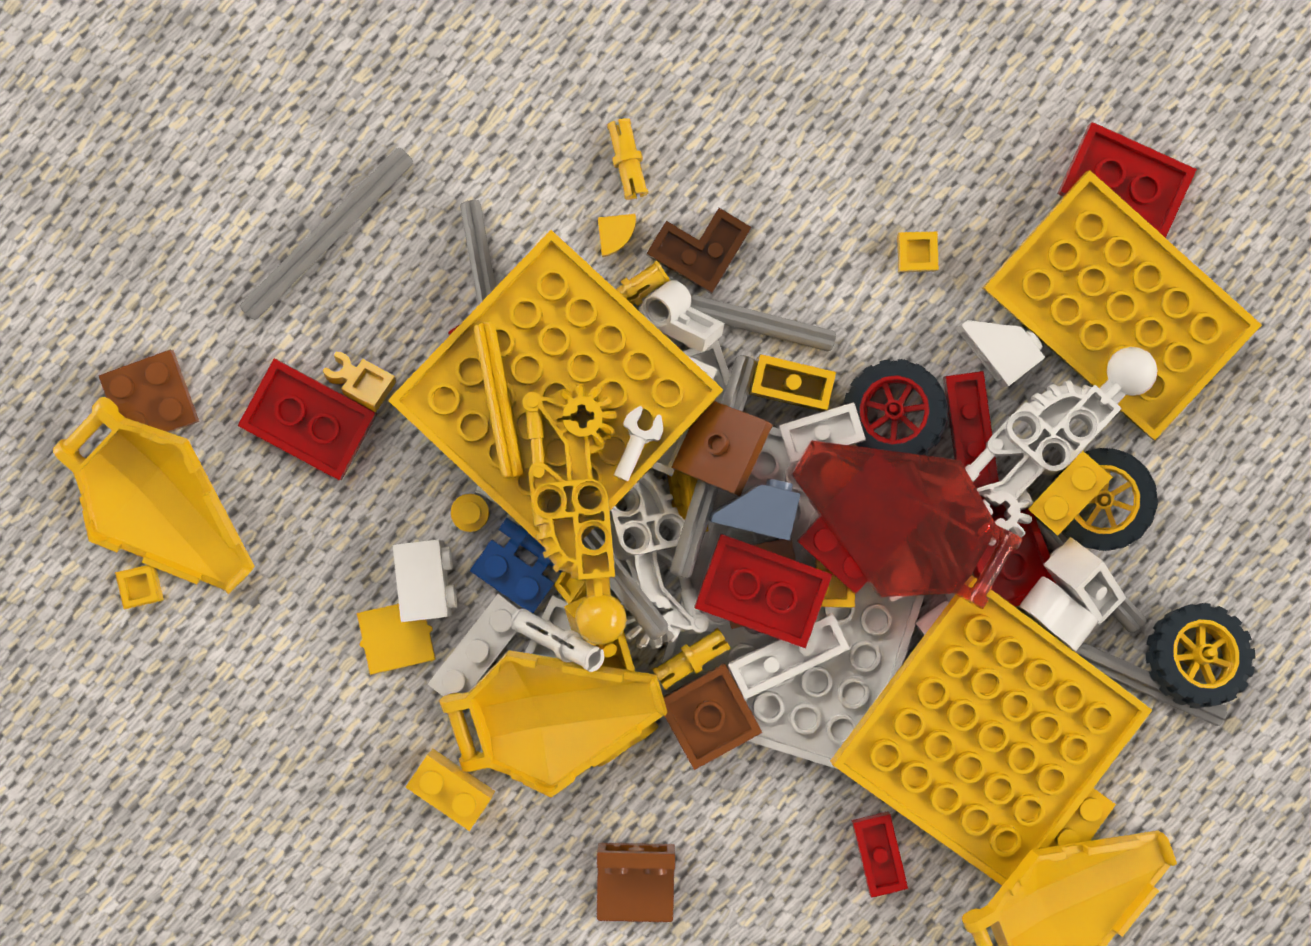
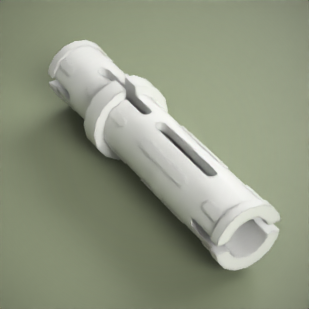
M524 608L517 610L512 616L511 627L514 631L522 633L538 644L554 651L560 660L574 662L589 672L596 671L602 665L604 651L584 641L578 632L573 630L565 631ZM540 630H543V631L547 632L548 634H547V635H544V634L540 633ZM554 637H557L560 641H555ZM568 643L572 645L574 649H570L565 645Z

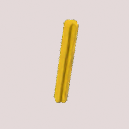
M484 322L474 326V334L501 475L505 479H510L523 475V467L496 326L493 322Z

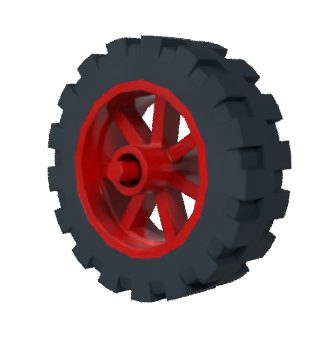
M898 359V361L882 360L879 361L880 364L866 367L863 370V374L855 377L850 384L852 387L849 393L845 395L844 403L845 405L855 403L866 441L856 443L862 451L870 457L877 454L885 462L891 464L909 463L918 457L922 458L927 455L928 451L933 446L936 447L940 442L948 423V402L944 390L937 379L923 366L904 359ZM902 384L907 386L899 400H895L889 385ZM882 388L884 389L888 399L885 405L870 401L877 391ZM914 389L921 396L923 404L904 407L905 402ZM868 407L884 411L885 415L870 425ZM924 411L923 421L919 428L907 418L908 413ZM891 420L890 439L884 438L875 432L876 429ZM903 422L914 433L906 438L897 440L898 423Z

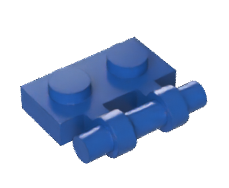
M506 518L498 530L510 538L509 542L503 547L491 539L470 572L533 614L555 583L543 575L548 565L553 568L554 563L549 558H544L542 553L545 552V548L521 525L519 526L509 518ZM520 545L539 558L533 567L515 555Z

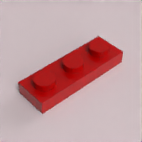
M984 371L943 377L945 395L949 407L948 417L957 476L986 449V443L992 436ZM996 457L979 472L980 475L967 489L979 488L999 482Z

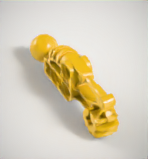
M583 384L576 385L578 397L572 398L570 392L564 388L558 391L552 399L541 397L536 392H530L524 396L522 403L526 410L528 440L531 442L532 465L529 468L531 506L534 526H538L540 532L536 534L537 541L542 542L545 548V552L542 553L544 558H549L554 563L553 569L555 572L563 571L570 573L573 579L585 580L587 598L580 603L575 617L578 632L585 640L593 644H608L621 636L626 627L627 616L624 606L617 598L611 596L609 578L615 577L609 499L606 488L602 483L592 478L590 454L604 448V441L598 434L600 431L610 436L614 434V428L604 424L603 421L616 420L617 413L614 411L602 412L610 406L612 400L607 396L596 402L600 392L596 386L591 389L588 397L584 396ZM580 409H586L589 416H594L593 420L587 422V428H580L578 422L571 421L572 418L578 416ZM542 413L565 444L567 481L544 464ZM558 419H564L563 422H557ZM585 488H595L602 495L600 504L594 509H585L579 504V495ZM548 491H554L561 497L559 509L552 513H545L539 507L541 495ZM591 527H597L605 534L603 546L596 550L586 548L582 542L584 532Z

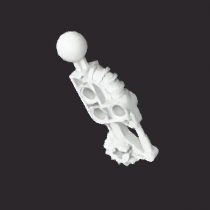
M1138 347L1120 349L1109 360L1107 366L1108 380L1100 388L1096 385L1090 387L1085 384L1083 387H1079L1069 380L1064 381L1062 386H1056L1055 384L1047 386V391L1042 394L1035 393L1031 397V403H1023L991 436L986 443V449L971 465L968 464L949 485L943 487L939 496L941 502L945 505H954L957 509H962L965 525L979 523L981 527L975 531L973 536L979 539L986 531L989 532L987 542L990 546L995 545L998 534H1000L1004 545L1012 543L1010 531L1019 538L1024 536L1025 531L1017 522L1029 524L1032 522V517L1020 513V510H1025L1033 504L1026 489L1040 474L1052 476L1065 469L1122 409L1118 403L1125 395H1140L1153 386L1158 370L1151 354ZM1081 419L1088 427L1087 436L1077 437L1073 435L1069 429L1070 420ZM1016 421L1029 423L1032 428V436L1028 439L1017 437L1012 429L1013 423ZM1045 447H1054L1061 453L1062 458L1059 465L1052 466L1043 460L1042 451ZM995 456L1022 457L1021 461L1002 481L964 492L980 475L979 472ZM992 505L997 508L1003 505L1007 509L1003 514L1007 520L1005 521L1002 518L996 522L992 520L990 516L993 510L989 506Z
M652 468L623 497L627 504L626 512L620 511L616 507L610 511L613 554L617 559L627 562L632 578L659 612L671 610V612L662 614L668 623V631L660 638L652 640L625 605L621 603L627 616L626 626L628 630L624 633L626 641L636 636V647L640 649L646 647L648 643L652 649H657L662 646V640L673 642L680 632L687 631L691 635H697L705 632L709 626L707 617L702 614L701 610L694 608L697 593L696 589H693L691 578L678 576L682 589L681 597L684 608L663 586L657 559L671 567L685 520L679 515L677 507H672L671 501L674 500L672 494H667L662 486L665 484L664 480L656 478L653 475L654 470ZM660 524L670 529V541L661 537L659 533ZM624 532L631 533L636 540L635 549L628 548L623 541Z

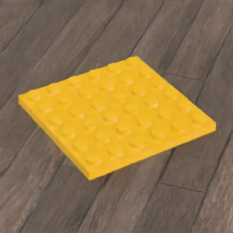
M550 230L388 401L537 540L536 534L540 532L539 527L534 526L529 483V468L532 465L531 442L528 440L526 410L522 403L527 393L536 392L541 397L552 399L558 391L564 388L570 392L572 398L578 397L576 385L583 384L584 396L588 397L591 389L596 386L600 390L596 402L607 396L611 398L612 403L602 412L614 411L617 413V419L603 421V423L614 428L615 432L610 436L600 431L598 434L604 441V448L590 454L592 478L602 483L606 488L609 510L611 511L724 389L557 234ZM484 322H493L496 326L523 467V475L510 479H505L501 475L474 334V326ZM641 406L643 410L637 423L639 429L643 431L651 429L653 421L660 414L663 422V433L658 442L650 441L644 445L629 481H625L614 476L630 439L629 431L623 426V423L631 411ZM580 409L578 416L572 418L571 421L578 422L580 428H587V422L593 420L594 416H589L586 409ZM542 413L544 464L567 481L565 444ZM558 419L557 422H563L564 419ZM585 488L579 495V504L585 509H594L600 504L602 495L595 488ZM554 491L545 492L539 499V507L545 513L555 512L561 505V497ZM595 527L588 528L584 532L582 536V541L591 533V531Z
M970 574L830 762L838 770L997 883L1003 885L1031 850L1050 846L1152 712V709Z

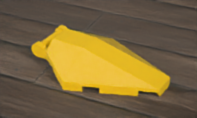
M100 397L92 405V412L67 439H61L54 446V455L73 472L81 494L79 500L83 508L82 514L89 542L116 553L123 549L143 557L141 563L194 584H198L201 580L226 590L227 594L242 582L255 567L187 438L125 418L119 413L118 407L109 398ZM104 423L112 431L85 459L80 454L79 449Z
M511 650L469 692L462 694L460 692L451 693L439 700L442 711L448 714L461 753L459 763L463 772L490 768L510 775L513 780L522 782L523 785L550 798L573 783L578 775L591 766L596 767L640 736L642 730L667 714L657 675L600 666L596 671L589 672L574 662H564L559 658ZM465 709L470 710L483 752L476 751L463 713Z
M1159 830L1031 850L990 902L981 909H971L963 914L962 922L966 931L972 934L976 946H993L986 929L991 926L998 946H1107L1116 933L1121 937L1124 936L1159 892L1154 887L1170 866L1177 865V861L1169 839Z

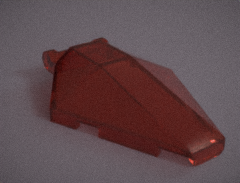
M812 440L807 445L791 473L792 477L809 498L810 504L843 549L847 550L861 569V573L879 597L954 593L972 605L984 609L989 600L987 594L1012 550L1017 551L1022 542V538L995 523L961 460ZM992 538L998 544L973 588L964 583L971 576Z

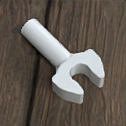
M641 406L631 411L623 423V426L629 431L630 439L614 476L625 481H629L644 445L650 441L658 442L663 433V422L660 414L656 416L651 429L647 431L639 429L637 423L643 410Z

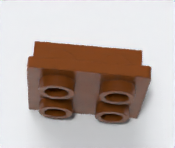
M598 843L597 920L672 922L675 844Z

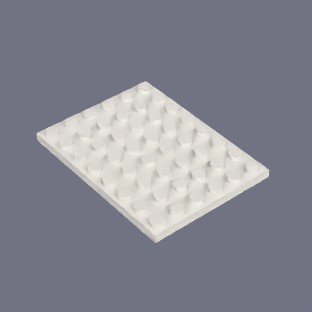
M772 427L742 493L756 484L766 485L767 479H775L793 484L792 492L801 494L791 533L796 561L815 568V558L797 542V539L837 496L829 493L821 483L820 476L823 466L833 458L845 457L853 461L860 471L871 457L840 448L790 463L781 430ZM886 462L893 469L899 467L897 465ZM916 472L929 502L935 506L933 511L944 534L950 515L949 507L951 506L943 504L939 496L943 487L951 482ZM718 489L712 511L737 496ZM709 521V532H705L697 561L690 577L693 589H696L697 597L720 534L751 545L780 538ZM915 528L906 540L928 586L933 565L917 528ZM875 572L855 594V607H821L816 620L833 613L850 649L746 699L748 707L763 732L748 741L837 769L831 764L830 760L904 663L927 587L894 602H890L878 574ZM681 598L680 605L684 608L683 601ZM701 611L709 621L708 629L697 635H691L687 631L680 632L673 642L667 643L661 664L680 653V647L685 644L691 646L715 631L714 629L719 628L731 649L726 650L701 666L703 669L701 672L696 674L693 671L668 687L667 690L663 688L659 681L662 695L665 696L723 663L727 666L739 688L728 663L778 638L745 626L731 629L728 620Z

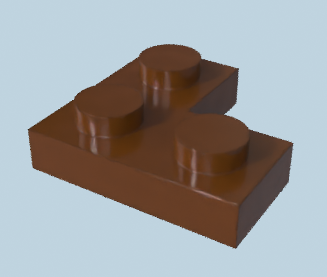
M718 208L700 240L666 221L646 255L712 294L752 227L721 208Z

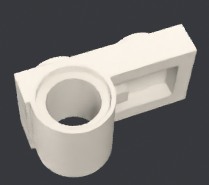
M678 281L666 282L648 296L639 308V311L662 333L700 352H704L722 336L725 324L690 307L691 295L688 289Z

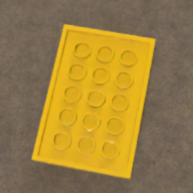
M1090 170L1084 173L982 287L983 290L1028 330L1032 331L1038 339L1092 387L1096 385L1100 388L1108 380V362L1112 355L1120 349L1138 347L1149 352L1157 365L1156 381L1143 394L1135 396L1125 395L1118 405L1122 408L1120 412L1152 440H1156L1262 326L1260 322Z

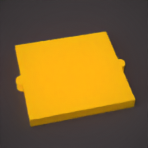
M399 604L357 613L362 641H360L359 645L365 650L370 675L436 660L430 635L433 627L428 625L427 619L401 622Z

